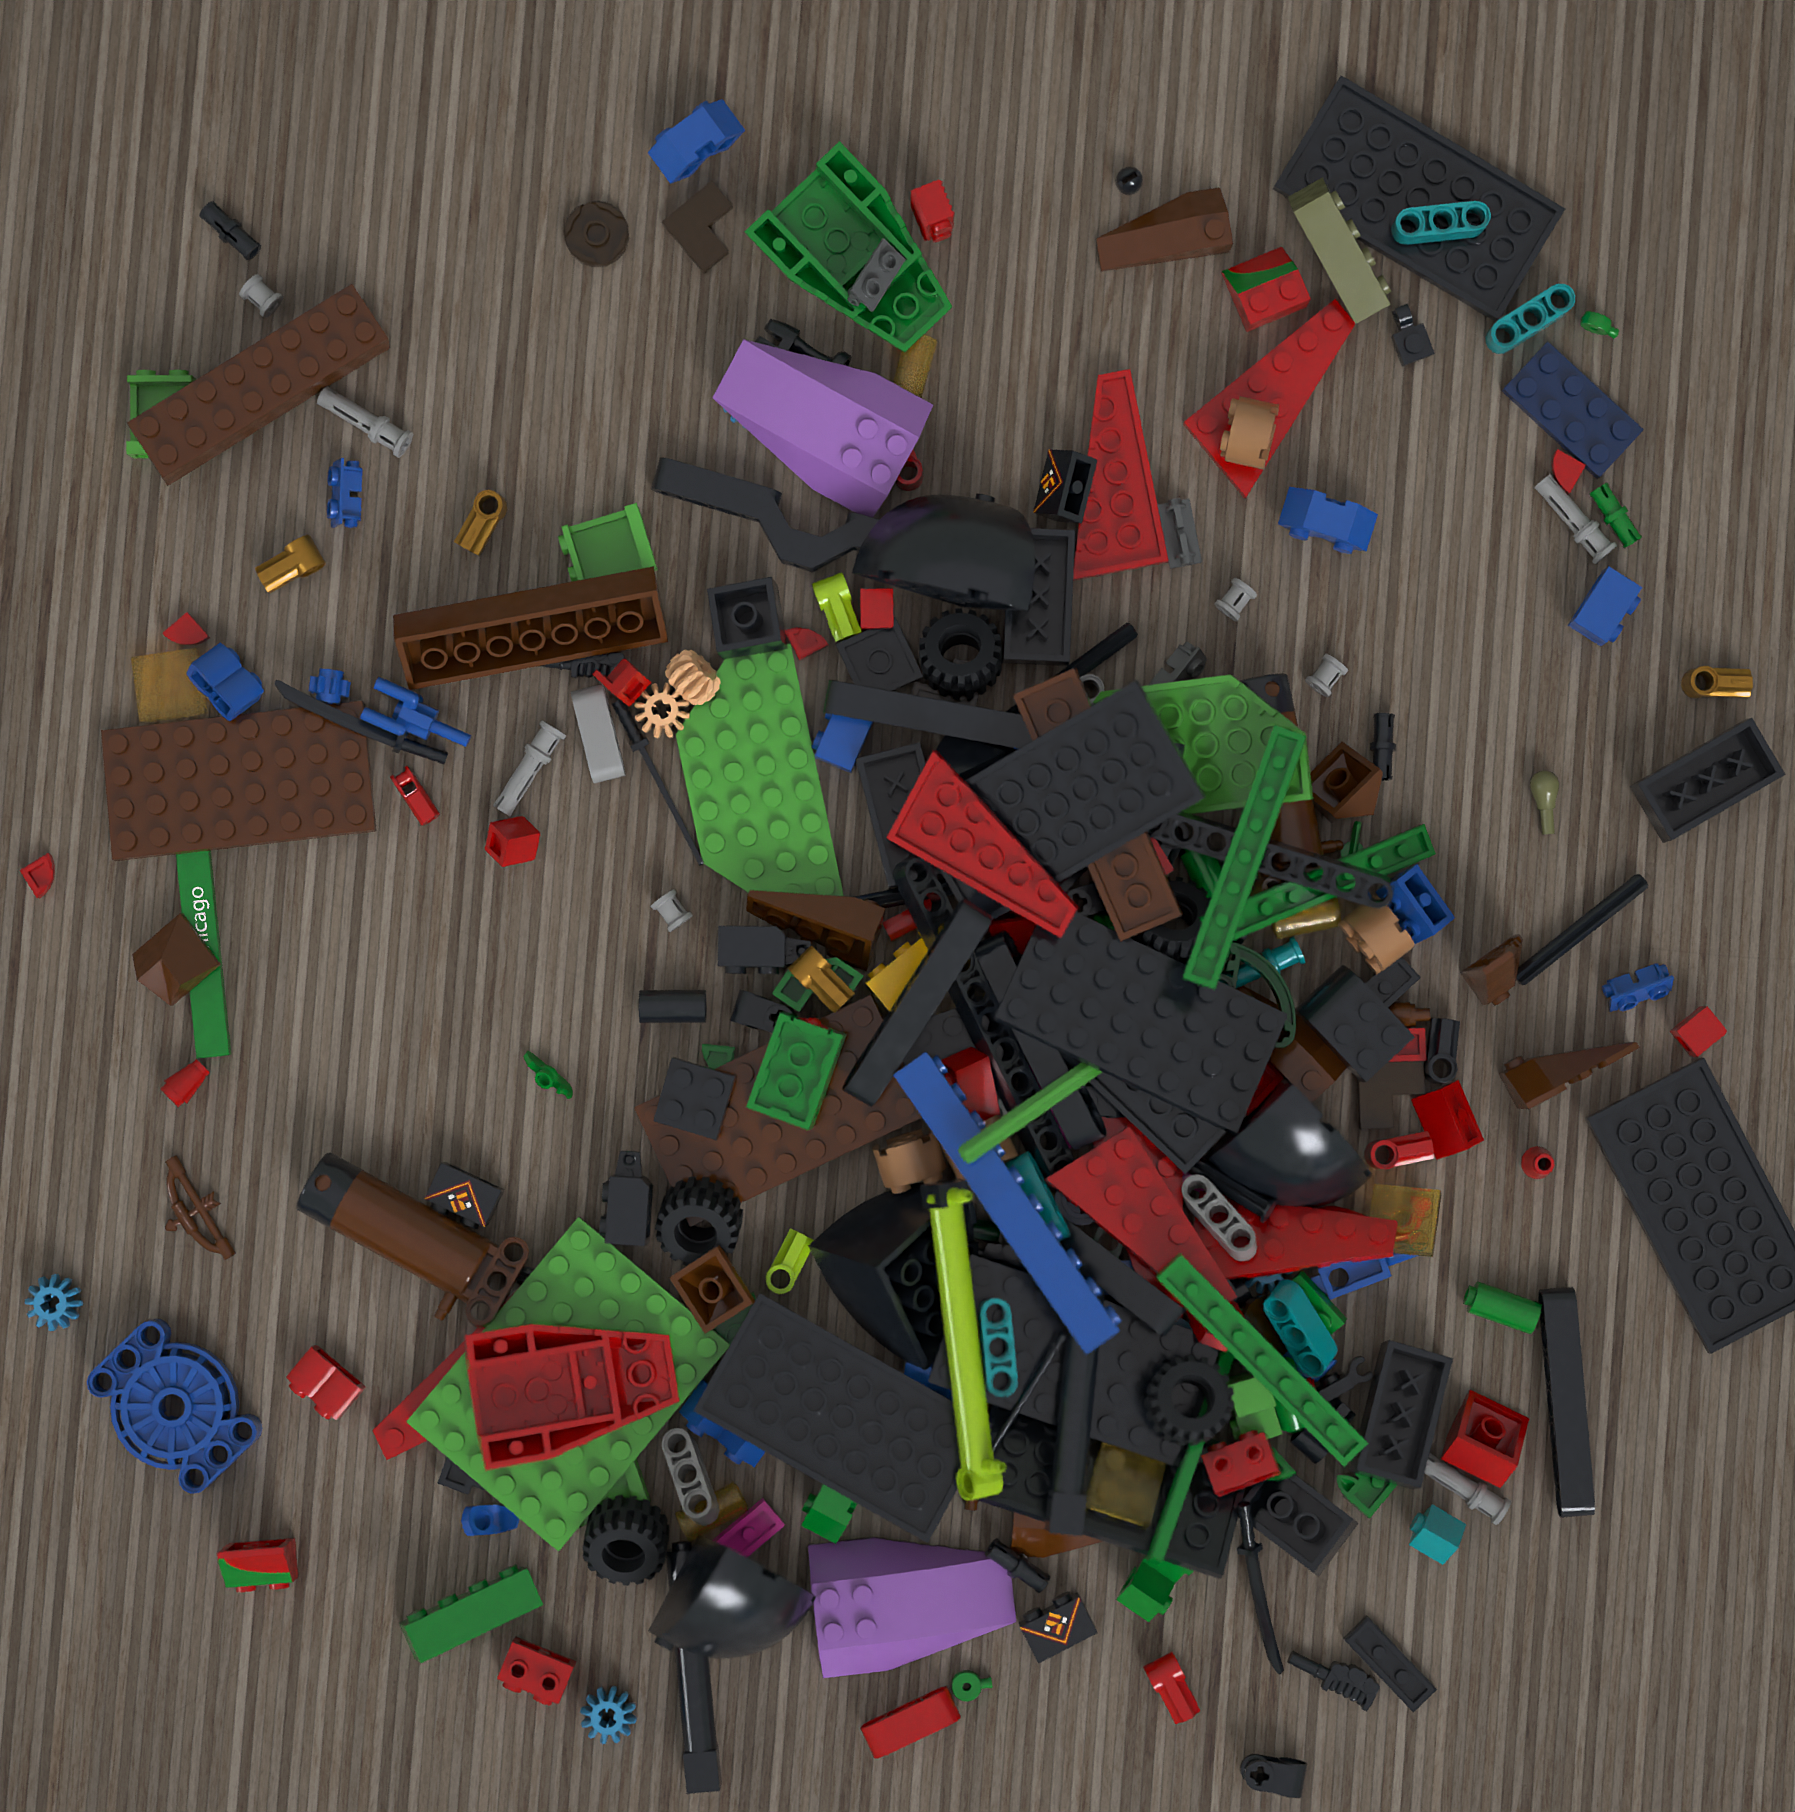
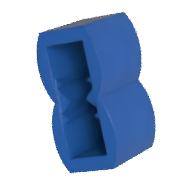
M222 643L217 644L192 662L186 672L195 687L209 698L215 709L229 722L258 702L264 692L259 677L255 673L243 668L238 654L232 648H227Z

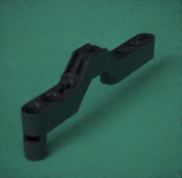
M664 457L659 459L651 490L659 494L760 523L782 564L810 572H815L853 550L859 552L865 538L879 521V519L849 512L846 523L843 526L822 537L792 529L779 509L782 497L781 492Z

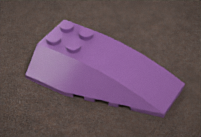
M743 339L712 397L814 491L855 513L872 518L892 489L918 441L933 407V404L874 372L852 368L847 365L821 360Z
M876 1537L838 1541L836 1544L828 1542L808 1545L812 1594L816 1597L813 1606L823 1678L889 1671L1017 1622L1012 1578L1007 1575L1006 1569L990 1558H987L984 1551L961 1550L938 1545L931 1546L915 1544V1542L885 1540L884 1538Z

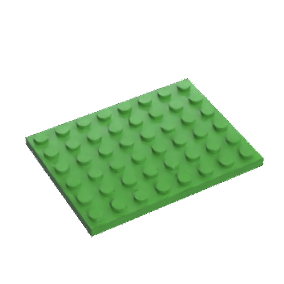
M581 1217L575 1220L501 1308L491 1324L486 1326L482 1332L538 1324L669 1335L680 1402L593 1439L555 1458L485 1470L476 1435L466 1370V1355L464 1352L407 1420L411 1427L558 1552L730 1346V1343L713 1329L705 1334L691 1311L613 1244H605V1238L600 1236Z

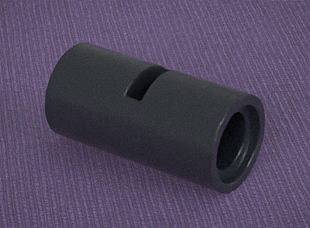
M639 990L640 1023H706V990Z

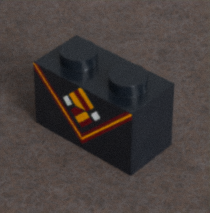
M1049 449L1033 513L1057 522L1082 523L1098 460L1073 450Z
M442 1162L424 1199L432 1202L430 1207L444 1215H448L449 1211L462 1216L460 1219L461 1223L478 1229L479 1225L483 1227L489 1225L505 1189L452 1164Z
M1068 1591L1055 1597L1052 1600L1053 1605L1044 1610L1036 1607L1023 1615L1024 1620L1019 1622L1020 1629L1038 1664L1098 1633L1078 1592L1071 1595Z

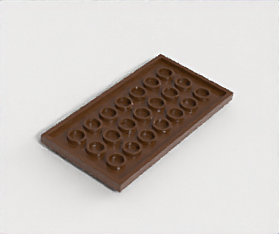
M363 701L340 703V705L327 704L360 719L365 708ZM302 707L240 714L230 722L222 716L101 730L112 860L114 861L377 831L368 737L331 722Z
M871 994L835 1013L833 1012L819 1019L825 1026L846 1033L847 1036L814 1128L810 1130L746 1108L768 1044L715 1069L736 1076L718 1140L654 1122V1116L661 1095L634 1107L670 1185L675 1188L676 1182L684 1180L687 1183L689 1177L696 1176L697 1180L709 1177L710 1182L715 1183L717 1180L722 1182L724 1189L730 1187L734 1191L733 1198L738 1197L742 1203L922 1118L894 1075L872 1107L842 1091L846 1078L884 1020L873 995ZM902 1061L895 1073L906 1066L904 1061ZM701 1217L686 1218L690 1227L706 1220Z

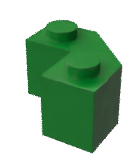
M837 957L825 959L832 966L830 969L854 992L864 975ZM789 970L786 971L772 992L774 996L798 1012H801L814 993L811 989L808 990Z
M822 1484L816 1495L810 1493L801 1511L807 1514L801 1526L836 1544L853 1516L857 1503Z
M1145 1555L1139 1566H1134L1128 1575L1116 1600L1147 1622H1150L1157 1613L1163 1615L1168 1610L1173 1601V1598L1169 1595L1175 1583L1184 1574L1190 1576L1193 1570L1166 1561L1155 1566L1146 1562L1147 1555Z

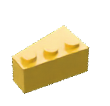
M940 925V927H939V929H938V934H939V932L941 931V929L943 928L941 925ZM922 938L912 946L907 941L893 953L896 958L887 967L881 963L868 974L871 980L866 985L888 1011H890L928 951Z

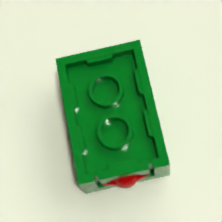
M786 1011L780 1012L746 1108L806 1130L814 1128L847 1034L825 1026L815 1017L802 1018Z

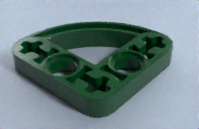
M1232 942L1228 954L1233 956V960L1226 962L1224 972L1231 971V977L1221 974L1219 980L1236 989L1240 961L1260 974L1272 990L1278 1009L1288 1014L1282 1031L1287 1032V1037L1281 1038L1279 1043L1276 1042L1274 1048H1283L1290 1045L1295 1037L1296 1014L1293 999L1286 982L1277 969L1262 955L1246 946Z

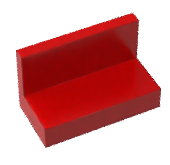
M1459 1080L1411 1099L1424 1131H1428L1432 1139L1436 1160L1468 1150L1484 1141Z

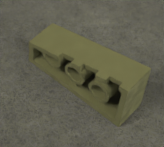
M1322 177L1289 196L1288 199L1296 218L1355 324L1391 305L1387 294L1392 291L1383 275L1376 277L1372 269L1376 262L1368 247L1361 249L1356 238L1361 235L1352 218L1348 221L1345 220L1341 212L1345 205L1337 191L1335 190L1331 193Z

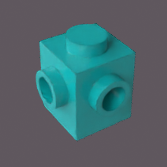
M1432 1504L1424 1514L1417 1513L1411 1522L1409 1530L1413 1531L1409 1545L1443 1565L1459 1548L1466 1524Z

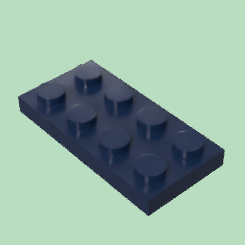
M1548 341L1502 390L1511 401L1573 458L1585 464V469L1596 479L1601 477L1644 430Z

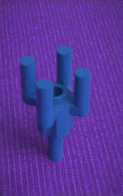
M381 677L377 678L374 689L400 701L395 707L392 718L365 707L360 719L399 736L406 733L405 737L413 734L427 740L430 733L433 732L467 747L471 735L438 721L439 710L424 704L423 697L420 694Z

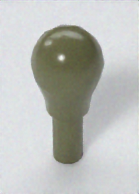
M1542 770L1531 778L1530 789L1536 801L1537 809L1540 810L1542 835L1555 834L1553 809L1555 808L1559 791V781L1553 772Z

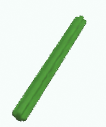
M1081 1062L959 1146L958 1152L961 1158L966 1163H972L1102 1072Z

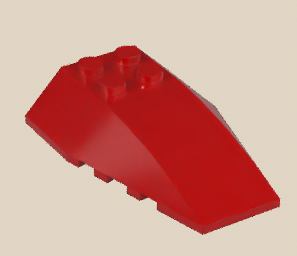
M538 1324L464 1335L466 1370L475 1429L485 1470L555 1458L593 1439L680 1402L669 1335Z

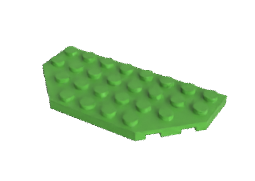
M787 644L788 649L725 659L716 674L721 681L720 689L710 701H706L703 705H695L689 713L690 718L685 719L682 724L684 729L682 731L678 730L676 733L703 864L748 893L750 890L844 896L791 644Z
M1233 675L1141 686L1174 743L1185 745L1183 758L1206 796L1204 799L1183 810V812L1196 814L1244 808L1274 725L1306 736L1303 730ZM1120 689L1101 691L1093 701L1094 705ZM1305 740L1283 803L1313 800L1307 740Z

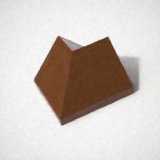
M1342 741L1310 772L1314 807L1330 823H1333L1336 819L1374 815L1383 776L1380 768Z
M179 913L132 954L137 981L170 1006L176 1004L221 965L183 913Z
M720 1245L669 1277L705 1334L756 1302Z

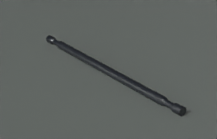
M1060 1334L1057 1343L1051 1348L993 1440V1453L1056 1355L1059 1346L1066 1339L1064 1334Z

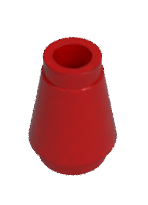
M196 1059L165 1079L164 1082L166 1084L160 1090L179 1108L184 1102L188 1104L210 1072Z
M1531 1147L1522 1156V1170L1530 1178L1543 1179L1554 1168L1553 1156L1543 1147ZM1541 1158L1546 1161V1165L1542 1166L1543 1170L1538 1167V1161Z

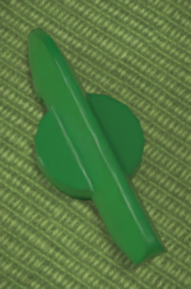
M1354 821L1350 841L1345 843L1340 851L1341 858L1363 849V846L1359 843L1362 822Z
M527 1051L523 1058L527 1066L536 1072L535 1081L537 1085L543 1089L554 1087L557 1089V1094H564L567 1099L572 1098L573 1090L566 1079L560 1076L553 1067L545 1064L533 1053Z

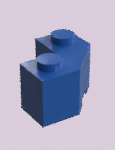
M723 99L712 103L704 101L694 108L691 115L677 125L661 131L655 137L656 143L648 151V154L669 183L672 184L690 177L708 157L728 150L745 129Z
M1289 487L1278 525L1290 530L1289 536L1300 540H1308L1309 536L1323 538L1334 544V550L1345 554H1352L1353 550L1367 552L1378 516L1377 513L1352 501L1346 500L1343 503L1335 499L1326 498L1327 494L1323 492Z
M701 1380L679 1411L688 1420L686 1427L700 1437L705 1433L719 1441L726 1448L724 1454L736 1464L740 1465L744 1461L755 1467L765 1454L764 1450L693 1411L709 1384Z

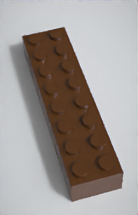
M350 284L128 421L127 424L166 485L169 486L316 395L325 387L332 385L390 349L389 340L353 284Z
M654 566L393 615L394 640L409 690L668 642L665 615Z

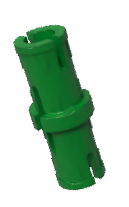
M1605 483L1589 493V495L1604 515V523L1611 526L1625 549L1641 539L1642 535L1639 534L1626 514L1628 512L1626 506H1621L1608 486L1609 484Z

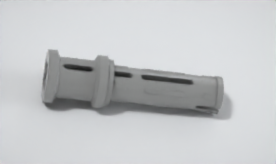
M329 386L321 391L317 399L319 406L328 409L335 415L368 434L371 442L374 444L379 442L393 451V455L397 458H400L406 452L413 439V432L401 430L390 423V419L386 416L377 417Z
M1551 474L1534 487L1573 531L1574 541L1581 543L1591 554L1594 564H1597L1618 546L1615 542H1610L1600 531L1597 521L1593 519L1590 521Z
M543 720L539 723L541 728L531 744L527 743L525 745L524 752L526 754L493 804L494 807L510 817L543 764L547 765L552 760L550 755L560 739L564 740L567 736Z
M1431 1453L1429 1454L1425 1474L1466 1500L1465 1504H1467L1468 1508L1471 1510L1476 1508L1490 1517L1491 1523L1498 1525L1507 1513L1512 1501L1508 1498L1502 1499L1488 1490V1485L1484 1482L1475 1483Z

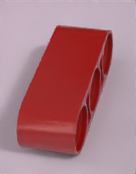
M944 1686L866 1722L860 1729L874 1759H878L957 1722L961 1715L948 1687Z

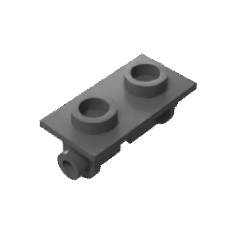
M884 238L874 249L870 259L848 291L849 297L847 300L852 305L859 306L860 303H863L871 312L875 310L906 260Z
M1181 498L1168 500V503L1159 504L1158 510L1170 569L1202 563L1190 499L1181 500Z
M1186 641L1184 645L1180 644L1166 662L1174 671L1170 674L1161 668L1148 685L1195 679L1204 670L1207 658L1198 646L1195 648Z

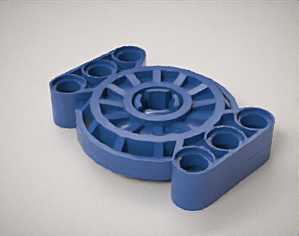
M152 1319L139 1325L89 1374L87 1388L96 1397L112 1396L110 1403L112 1424L119 1440L127 1451L140 1461L155 1468L180 1469L178 1479L182 1489L187 1493H199L210 1486L258 1440L262 1434V1423L253 1414L238 1415V1389L231 1372L222 1360L209 1350L195 1344L183 1342L170 1343L171 1328L168 1323L162 1319ZM149 1326L156 1327L160 1332V1340L156 1344L150 1342L146 1336ZM125 1349L133 1351L136 1355V1363L133 1367L126 1365L123 1361L122 1355ZM182 1349L190 1350L192 1352L199 1354L200 1356L197 1357L192 1354H185L183 1353ZM208 1360L217 1367L222 1376L218 1373L216 1368H214L211 1364L208 1363ZM102 1372L110 1375L112 1379V1386L109 1390L102 1388L99 1384L98 1379ZM225 1381H226V1384H227L228 1389H229V1392H230L231 1402L229 1401L228 1390H227V1387H226V1385H225ZM174 1394L182 1398L185 1409L181 1417L172 1415L168 1417L164 1414L167 1411L165 1406L167 1395ZM240 1422H246L251 1426L252 1435L250 1438L246 1439L239 1435L237 1428ZM216 1445H221L228 1451V1458L225 1462L218 1461L215 1458L213 1451ZM150 1455H153V1456L159 1457V1458H165V1459H167L168 1462H166V1461H160V1460H158V1459H155V1458L151 1457ZM191 1469H199L203 1473L204 1481L202 1485L194 1484L191 1481Z

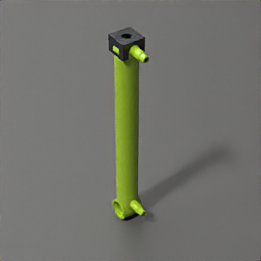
M944 1180L921 1184L920 1189L923 1208H930L961 1462V1468L956 1476V1484L961 1497L966 1501L996 1495L1002 1491V1472L1005 1471L1006 1465L1004 1462L994 1460L967 1245L963 1204H969L973 1194L971 1191H968L967 1180Z

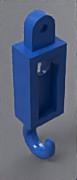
M1420 1240L1394 1250L1393 1257L1354 1263L1346 1261L1333 1263L1327 1267H1317L1319 1274L1310 1277V1279L1324 1294L1327 1293L1331 1300L1392 1277L1388 1266L1423 1254L1427 1251L1429 1244L1426 1240ZM1342 1268L1348 1273V1282L1343 1286L1335 1287L1330 1283L1329 1275L1331 1271Z

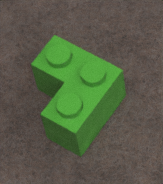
M1249 1371L1230 1376L1227 1385L1228 1387H1233L1234 1395L1231 1397V1401H1234V1408L1231 1410L1234 1419L1229 1421L1234 1440L1239 1439L1240 1435L1253 1430H1257L1259 1434L1264 1432L1269 1439L1282 1435L1274 1408L1276 1403L1273 1395Z

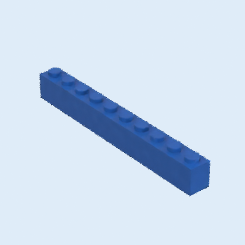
M925 1052L895 1073L894 1077L965 1180H967L969 1186L1085 1354H1089L1121 1331L1117 1326L1122 1322L1111 1305L1105 1308L1100 1302L1098 1296L1102 1294L1101 1290L1092 1277L1085 1280L1078 1268L1083 1266L1074 1251L1072 1249L1067 1252L1064 1250L1059 1242L1063 1235L1054 1222L1051 1221L1046 1224L1040 1215V1212L1044 1210L1043 1206L1033 1193L1029 1196L1026 1195L1020 1186L1025 1181L1016 1167L1013 1165L1008 1168L1001 1159L1006 1153L1000 1144L972 1163H966L961 1158L958 1152L959 1146L981 1132L986 1127V1124L976 1110L970 1113L963 1102L968 1098L957 1083L949 1084L944 1076L948 1069L939 1056L936 1055L932 1058Z

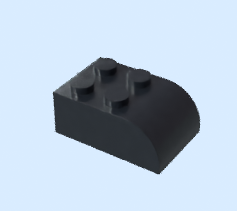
M1341 965L1295 1008V1012L1361 1083L1367 1082L1415 1038L1376 994L1345 965Z
M1295 1474L1280 1481L1264 1480L1256 1483L1242 1500L1249 1501L1251 1504L1253 1527L1318 1577L1358 1525V1522Z

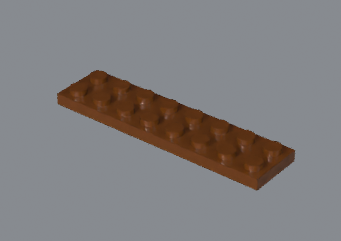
M1076 668L1013 695L1033 741L1092 706ZM1147 831L1087 865L1120 941L1183 914Z

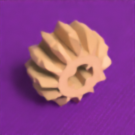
M684 649L680 654H676L666 666L665 674L669 679V684L675 688V692L679 693L683 700H688L693 705H703L706 701H710L720 689L721 681L716 675L717 671L710 666V663L702 655H698L693 650L688 651Z
M654 683L651 685L654 695L650 696L644 690L641 696L647 702H635V708L645 710V712L637 714L635 719L637 722L648 720L642 727L645 733L655 726L653 732L655 738H660L662 728H665L667 737L671 738L673 737L671 726L675 725L680 731L684 729L678 718H690L689 713L679 709L686 708L690 704L688 700L676 702L681 695L675 691L670 695L671 685L669 683H665L663 693H660L659 687ZM659 703H663L666 707H671V712L667 711L668 717L664 719L659 714L654 715V709L658 710L656 705Z

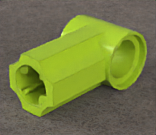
M842 572L811 583L821 611L824 610L835 643L862 633L850 602L852 597Z
M791 1228L789 1229L766 1275V1284L772 1292L785 1294L793 1288L811 1252L808 1245L814 1241L813 1239ZM778 1269H783L790 1275L789 1285L782 1289L776 1288L771 1282L772 1274Z

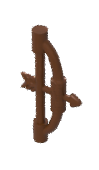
M177 1155L165 1161L169 1167L166 1186L172 1204L171 1208L177 1217L174 1221L169 1219L165 1229L167 1231H176V1226L181 1224L186 1233L191 1235L196 1242L208 1251L221 1254L224 1260L235 1255L236 1252L226 1237L222 1236L208 1211L221 1204L214 1200V1191L200 1199L185 1175L186 1170ZM176 1178L179 1179L195 1206L190 1211H188L183 1201L179 1200L174 1182ZM197 1213L201 1215L216 1240L215 1244H212L198 1231L199 1227L192 1216Z

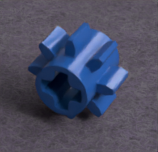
M320 668L318 677L310 676L308 691L315 693V699L325 704L340 705L341 697L349 698L351 682L343 680V671Z

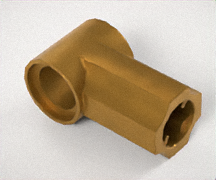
M484 490L475 497L474 506L454 541L478 556L484 550L499 520L503 519L507 512L505 499L492 490ZM489 498H496L498 501L496 512L490 515L485 514L483 511L484 502Z
M305 535L292 541L284 548L285 551L254 568L268 593L274 592L298 577L310 576L326 565L310 535Z
M1701 666L1684 674L1681 680V687L1683 692L1691 698H1749L1753 688V676L1750 669ZM1697 674H1700L1705 679L1706 685L1704 690H1700L1695 685L1694 680Z
M810 946L787 969L835 1013L855 993L830 969L832 966L813 946Z

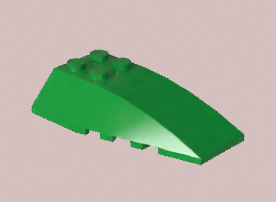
M840 141L816 163V169L772 211L766 210L744 231L790 281L904 353L952 309L950 301L934 273L927 265L922 252L911 237L906 224L895 209L886 189ZM884 238L906 260L875 310L871 312L863 303H860L859 306L852 305L847 300L849 297L848 291L870 259L874 249Z

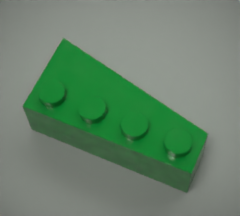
M517 1564L498 1572L500 1577L490 1582H487V1579L480 1580L468 1586L469 1591L459 1596L456 1593L448 1595L437 1601V1606L428 1610L422 1608L407 1615V1619L399 1622V1625L414 1659L421 1664L542 1606L543 1603L526 1567L518 1569Z

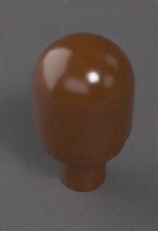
M1396 1002L1388 1007L1406 1028L1416 1027V1022L1431 1020L1430 1008H1415V1004H1410V1002Z

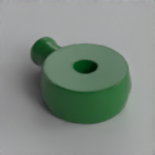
M1586 311L1581 318L1580 325L1587 331L1599 335L1607 334L1611 338H1616L1619 334V329L1611 326L1612 321L1602 314Z
M971 1670L958 1672L951 1681L953 1695L964 1702L975 1700L984 1688H993L991 1677L981 1679L978 1674ZM969 1683L970 1687L968 1689L963 1688V1684Z

